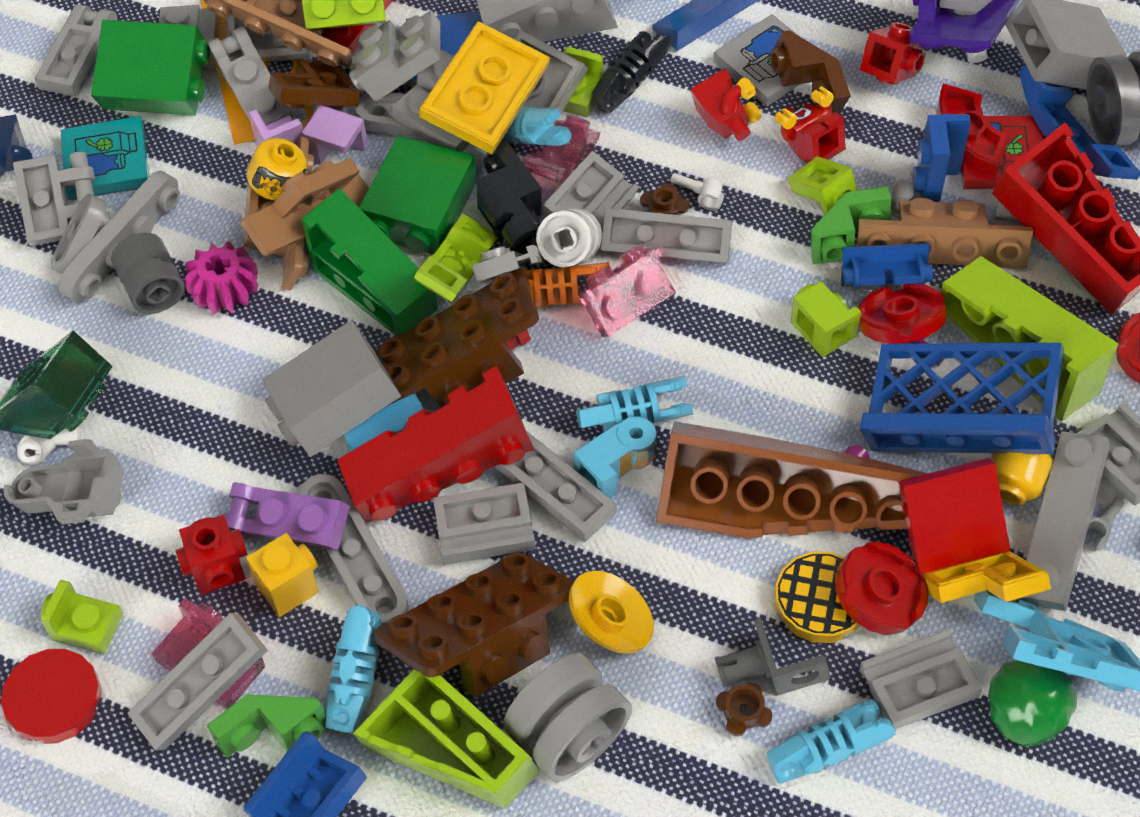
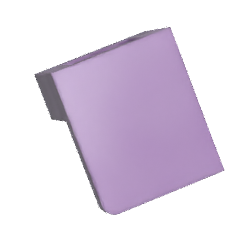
M322 105L319 106L301 133L302 137L309 139L308 154L314 155V163L319 165L323 163L331 149L347 152L351 147L364 151L368 145L364 119Z
M256 109L248 112L257 145L268 138H282L297 144L300 136H302L301 133L304 129L299 119L292 120L290 115L265 125Z

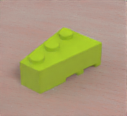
M415 669L353 733L367 750L504 809L539 773L530 755L440 675L426 677Z

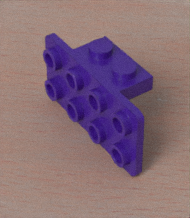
M913 0V5L919 6L918 21L910 31L909 41L919 43L925 49H940L944 46L960 47L962 51L968 53L982 52L993 45L1006 24L1008 17L1020 0H992L978 13L973 15H959L954 13V9L939 7L940 0Z

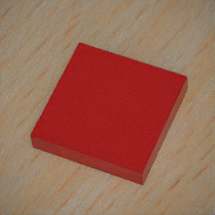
M990 458L898 481L912 557L917 565L915 570L920 575L1010 551L996 464Z

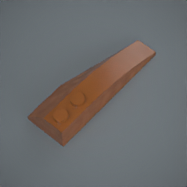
M674 421L670 434L656 522L744 538H758L767 534L789 533V536L807 535V532L834 530L835 533L854 532V529L879 528L880 530L907 529L898 481L928 473L819 447Z

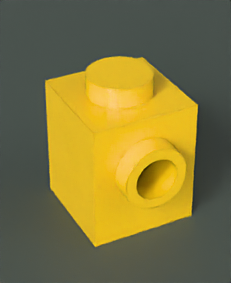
M287 532L246 557L256 586L278 617L283 616L319 593L313 570L318 568L315 558L305 544L297 547Z

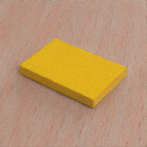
M478 21L420 107L419 118L493 154L549 66L550 57Z

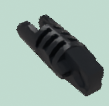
M641 31L634 37L623 52L618 55L617 59L611 63L610 67L604 71L602 78L591 93L599 111L613 112L635 92L668 53L672 44V39H669V36L656 34V37L652 40L650 33Z

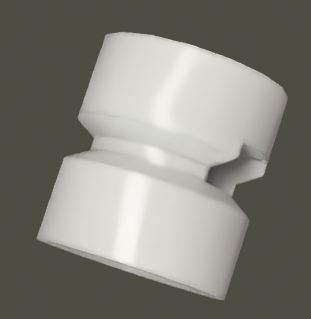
M572 208L554 212L546 217L538 227L536 237L538 250L545 260L555 266L569 267L585 262L593 257L601 246V225L596 217L587 210Z

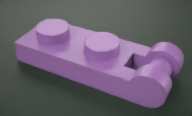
M233 482L229 497L233 499L229 513L223 514L230 531L240 529L242 535L275 540L287 532L295 544H305L306 546L338 551L350 506L343 501L257 488ZM250 504L258 505L254 519L246 518Z

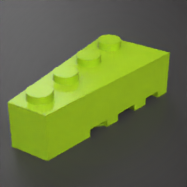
M982 256L943 282L941 294L946 304L947 317L975 343H1062L1064 352L1055 416L1061 422L1100 394L1118 346L1117 342ZM992 358L1001 367L1006 365L1000 358ZM1033 358L1021 368L1033 379L1048 368L1050 358ZM1015 373L1011 375L1022 386L1026 385ZM1046 384L1041 387L1044 391H1045ZM1033 393L1032 395L1043 405V400Z

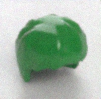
M1014 659L1013 661L1003 663L999 671L991 678L988 691L991 720L996 724L1004 738L1016 744L1038 746L1052 741L1059 733L1066 729L1072 714L1077 709V697L1073 680L1062 671Z

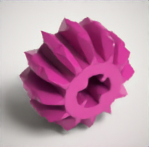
M228 241L222 248H217L211 242L210 248L206 252L195 249V260L186 262L185 271L187 275L185 276V286L198 307L204 308L208 306L209 310L215 315L222 307H226L227 310L233 313L234 305L237 303L248 306L249 295L257 293L258 283L256 279H258V269L245 248L239 247L235 249L231 242Z

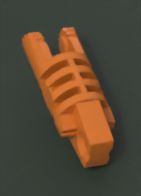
M609 262L553 269L524 270L528 276L537 308L559 304L573 305L613 301L612 290L603 288L593 289L591 292L578 293L577 276L590 275L591 277H597L610 273Z

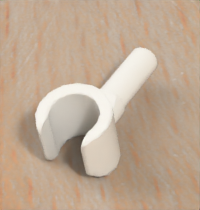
M677 173L672 175V183L699 194L698 203L703 208L716 211L721 207L724 195L721 192L722 183L718 178L709 177L704 182Z

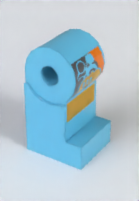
M638 416L629 417L617 425L615 424L574 452V470L611 499L616 495L618 479L631 470L647 467L653 461L656 445V429L654 425L646 418Z

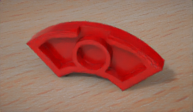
M943 83L938 101L937 115H970L971 125L963 158L972 165L996 175L1008 146L1010 135L995 129L986 120L981 109L982 94Z

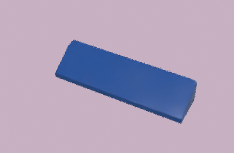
M692 0L654 23L652 29L658 35L669 36V39H672L671 46L678 51L759 0Z

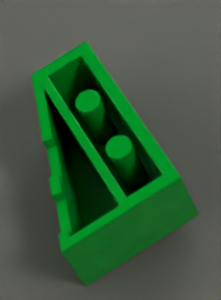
M340 188L301 218L313 271L396 337L416 327L423 319L431 316L438 310L436 294L413 280L419 268Z

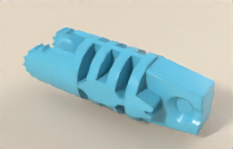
M522 107L505 133L504 138L511 144L564 145L569 143L572 135L568 127L554 126V122L561 115L558 108Z
M686 376L647 383L631 389L596 395L597 406L576 410L579 428L602 424L605 432L629 417L638 416L646 418L653 424L694 415L692 404L680 403L672 405L670 408L659 410L656 393L665 391L668 393L682 390L683 387H687Z
M360 604L358 606L354 605L353 608L350 607V610L346 612V621L343 623L340 642L336 644V654L333 659V668L331 669V678L327 689L325 727L353 734L362 724L371 698L374 674L380 650L377 649L378 644L375 642L374 630L381 626V616Z
M870 699L833 716L834 720L826 718L818 724L815 723L809 726L808 731L804 729L798 731L785 742L768 751L767 760L769 768L779 784L812 773L817 774L823 770L824 765L830 768L838 762L847 760L850 754L852 756L858 755L893 738L897 730L886 717L878 719L881 710L878 704Z

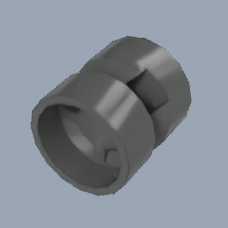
M148 232L134 234L121 241L112 251V265L121 283L124 284L123 286L134 309L138 312L145 314L162 312L175 305L183 296L185 290L184 281L175 264H172L170 254L162 239L156 234Z

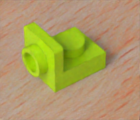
M566 47L563 53L585 64L588 70L563 111L588 117L595 102L591 93L603 76V57L590 51Z
M818 156L788 178L791 191L819 201L824 215L846 192L858 191L851 167Z
M60 580L54 592L48 594L42 604L41 622L53 641L104 655L124 613L120 605L77 594L71 582Z

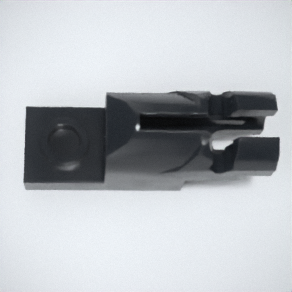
M503 137L493 154L487 152V157L483 160L487 175L477 182V208L492 228L493 234L501 240L505 238L502 245L505 248H510L511 252L515 251L524 255L528 253L527 246H537V231L541 224L538 216L542 215L540 213L542 209V188Z

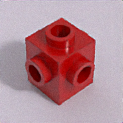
M893 22L890 26L870 31L860 70L876 76V79L881 82L893 85L915 77L924 65L926 53L919 43L909 41L910 31L913 27Z
M225 515L215 518H202L190 526L179 529L184 547L175 550L184 577L193 574L201 595L246 580L240 558L247 556L248 553L240 529L230 531Z

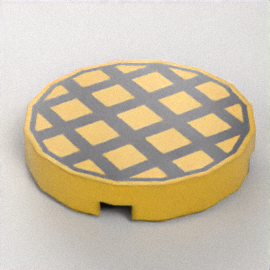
M809 552L795 557L782 569L775 585V609L779 618L781 615L782 620L787 624V628L796 636L813 643H834L844 639V636L851 634L853 631L855 632L861 627V625L852 620L841 606L835 590V572L844 557L832 552Z

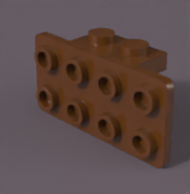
M522 268L509 273H503L496 277L492 283L475 293L461 297L449 308L435 316L426 317L416 327L404 334L385 341L375 353L401 394V397L394 402L425 388L442 408L450 403L447 396L449 393L461 386H465L468 392L486 382L483 373L495 366L498 367L505 384L524 374L521 361L506 341L534 326L539 320V314L527 274Z
M513 553L487 569L470 575L466 580L452 588L430 597L428 601L404 614L393 617L389 622L374 630L375 642L426 677H436L460 663L463 689L477 697L550 654L546 614L569 601V590L574 581L525 553Z

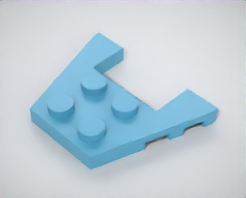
M987 590L975 594L973 600L982 613L1030 629L1031 632L1010 625L1003 645L1013 659L1062 671L1070 675L1094 679L1116 691L1124 692L1126 688L1140 691V659L1125 642L1068 618L1061 622L1047 617L1038 606L1022 599L1017 604L1011 601L1004 602Z

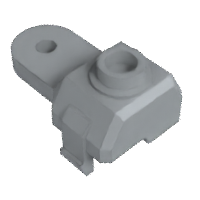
M90 439L69 441L68 447L75 452L62 464L30 467L22 471L15 478L11 486L4 485V496L8 502L25 513L53 511L57 521L62 524L81 523L86 517L114 514L115 508L121 501L120 487L124 472L116 456L108 449L100 450Z

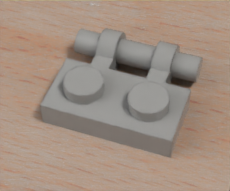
M85 152L70 154L72 168L60 170L58 159L55 155L13 162L26 238L30 246L60 241L83 197L87 194L94 196L92 183L95 182L94 170L88 166ZM75 186L78 204L66 206L63 187Z

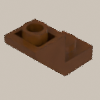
M782 31L770 53L772 69L775 73L779 74L782 86L786 87L812 82V92L814 90L820 92L819 87L822 86L833 93L834 96L831 103V114L835 112L840 114L851 95L839 60L792 31Z

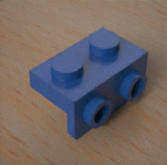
M942 114L927 116L924 137L918 141V166L913 167L912 173L914 192H920L921 198L940 202L946 175H958L960 173L971 125L970 115Z
M304 731L262 785L254 792L253 796L244 806V812L248 817H337L367 779V776L359 766L324 749L315 735Z

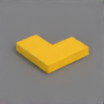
M1011 551L922 575L928 586V594L941 603L986 590L1004 602H1008L1051 589L1049 575L1046 571Z

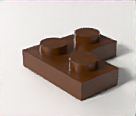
M297 59L295 73H270L268 88L277 100L286 107L301 109L305 105H322L335 110H342L343 106L358 107L360 91L339 65L338 67H332L320 60Z

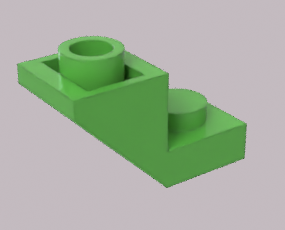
M888 186L846 192L811 229V259L813 264L841 261L842 247H855V232H858L859 219L891 220V196Z
M247 694L208 723L207 727L216 746L228 758L234 752L243 751L252 746L266 728L286 751L293 746L304 731L315 735L319 739L325 728L326 714L323 705L317 698Z

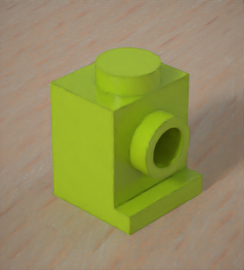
M822 281L815 285L808 284L804 286L793 297L791 323L822 358L857 337L861 311L856 306L848 310L844 299L838 293H832Z

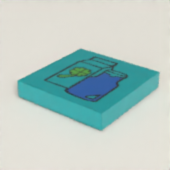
M141 116L60 130L63 169L72 168L70 154L85 152L88 166L94 170L95 182L92 183L94 196L140 188L150 177L144 124ZM66 186L65 192L68 200L77 199L75 186Z

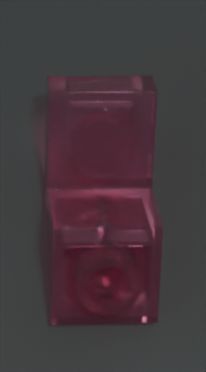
M566 115L565 120H556L554 126L568 127L572 135L569 143L564 145H544L542 152L527 154L525 166L531 173L563 183L591 153L599 140L601 132L588 128L590 124L588 120Z

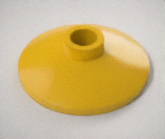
M603 571L583 573L573 582L569 590V605L572 615L583 632L594 642L616 653L632 654L642 650L651 641L654 633L652 613L643 597L629 583L616 575Z

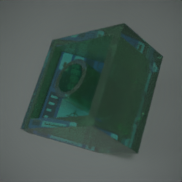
M74 330L24 367L0 399V430L49 440L65 428L69 432L74 431L89 414L84 409L86 405L93 403L106 389L107 385L103 380L113 366Z

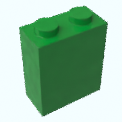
M102 20L91 96L104 110L196 116L198 102L201 103L205 94V84L201 76L203 64L207 65L209 62L210 49L207 44L208 41L196 25Z
M397 135L359 208L394 244L408 247L418 253L427 252L434 254L458 221L477 183L474 155Z

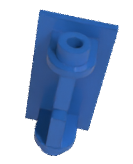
M929 243L842 247L841 286H852L853 289H859V286L885 284L924 285L926 282H932L933 269L932 265L928 264L930 245Z

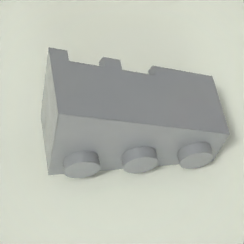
M476 0L483 24L513 39L519 30L542 42L618 28L609 0Z

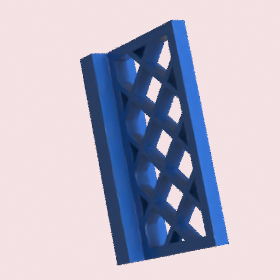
M1062 343L882 344L869 413L862 414L860 430L871 451L995 454L1012 452L1053 455L1056 440L1053 432V423L1064 352ZM911 358L916 365L896 379L890 373L892 359ZM943 358H955L960 365L942 379L931 369ZM988 358H1000L1006 365L987 379L976 369L978 365ZM1033 358H1050L1048 368L1033 379L1021 368ZM925 373L935 384L915 399L905 387ZM970 373L980 384L960 399L949 387ZM1015 373L1026 385L1006 399L995 387ZM1046 384L1045 391H1044L1041 387ZM898 392L909 402L908 405L897 413H882L884 403ZM943 392L954 403L941 414L928 413L924 406ZM988 392L999 403L998 406L987 414H975L969 408ZM1033 393L1043 400L1042 414H1021L1015 408Z

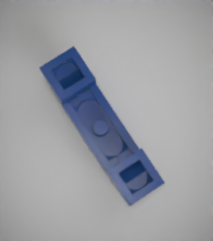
M1025 64L1022 66L1020 77L1024 95L1032 116L1045 137L1066 122L1074 134L1071 139L1080 153L1085 152L1094 167L1091 171L1093 174L1108 178L1134 180L1139 178V169L1119 146L1096 144L1065 107L1074 94L1069 87L1034 81Z

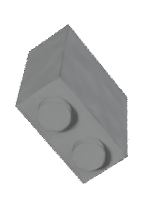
M1022 0L1008 17L1005 24L1034 81L1087 90V76L1090 65L1097 57L1119 54L1127 58L1126 53L1099 7L1064 0Z
M352 320L262 379L271 395L265 399V402L280 422L277 425L281 433L292 447L300 443L310 457L401 397L373 348Z

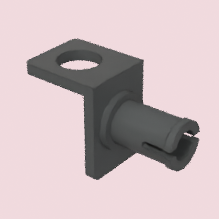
M761 618L754 620L760 639L755 641L756 646L721 657H714L724 688L728 687V685L766 674L767 678L772 677L778 696L827 681L831 678L824 655L777 669ZM814 671L813 673L807 676L793 678L794 676L802 672Z

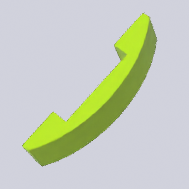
M462 214L432 257L429 256L419 268L413 280L452 304L474 275L472 265L482 262L480 254L489 251L498 237L489 229Z

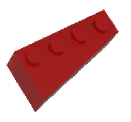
M1065 122L1003 171L992 195L1023 226L1032 227L1033 236L1113 315L1140 293V238L1130 222H1124L1114 207L1116 203L1115 198L1108 188L1103 189L1091 171L1094 167L1085 152H1079L1071 139L1074 134Z
M497 366L483 373L486 382L468 392L465 386H461L449 393L447 396L450 403L435 412H427L422 409L408 417L409 420L401 432L396 434L393 431L386 430L337 459L354 507L366 523L372 520L381 521L388 519L404 506L413 502L429 501L445 488L457 483L472 482L478 479L484 471L500 464H513L522 459L525 453L534 450L517 407Z

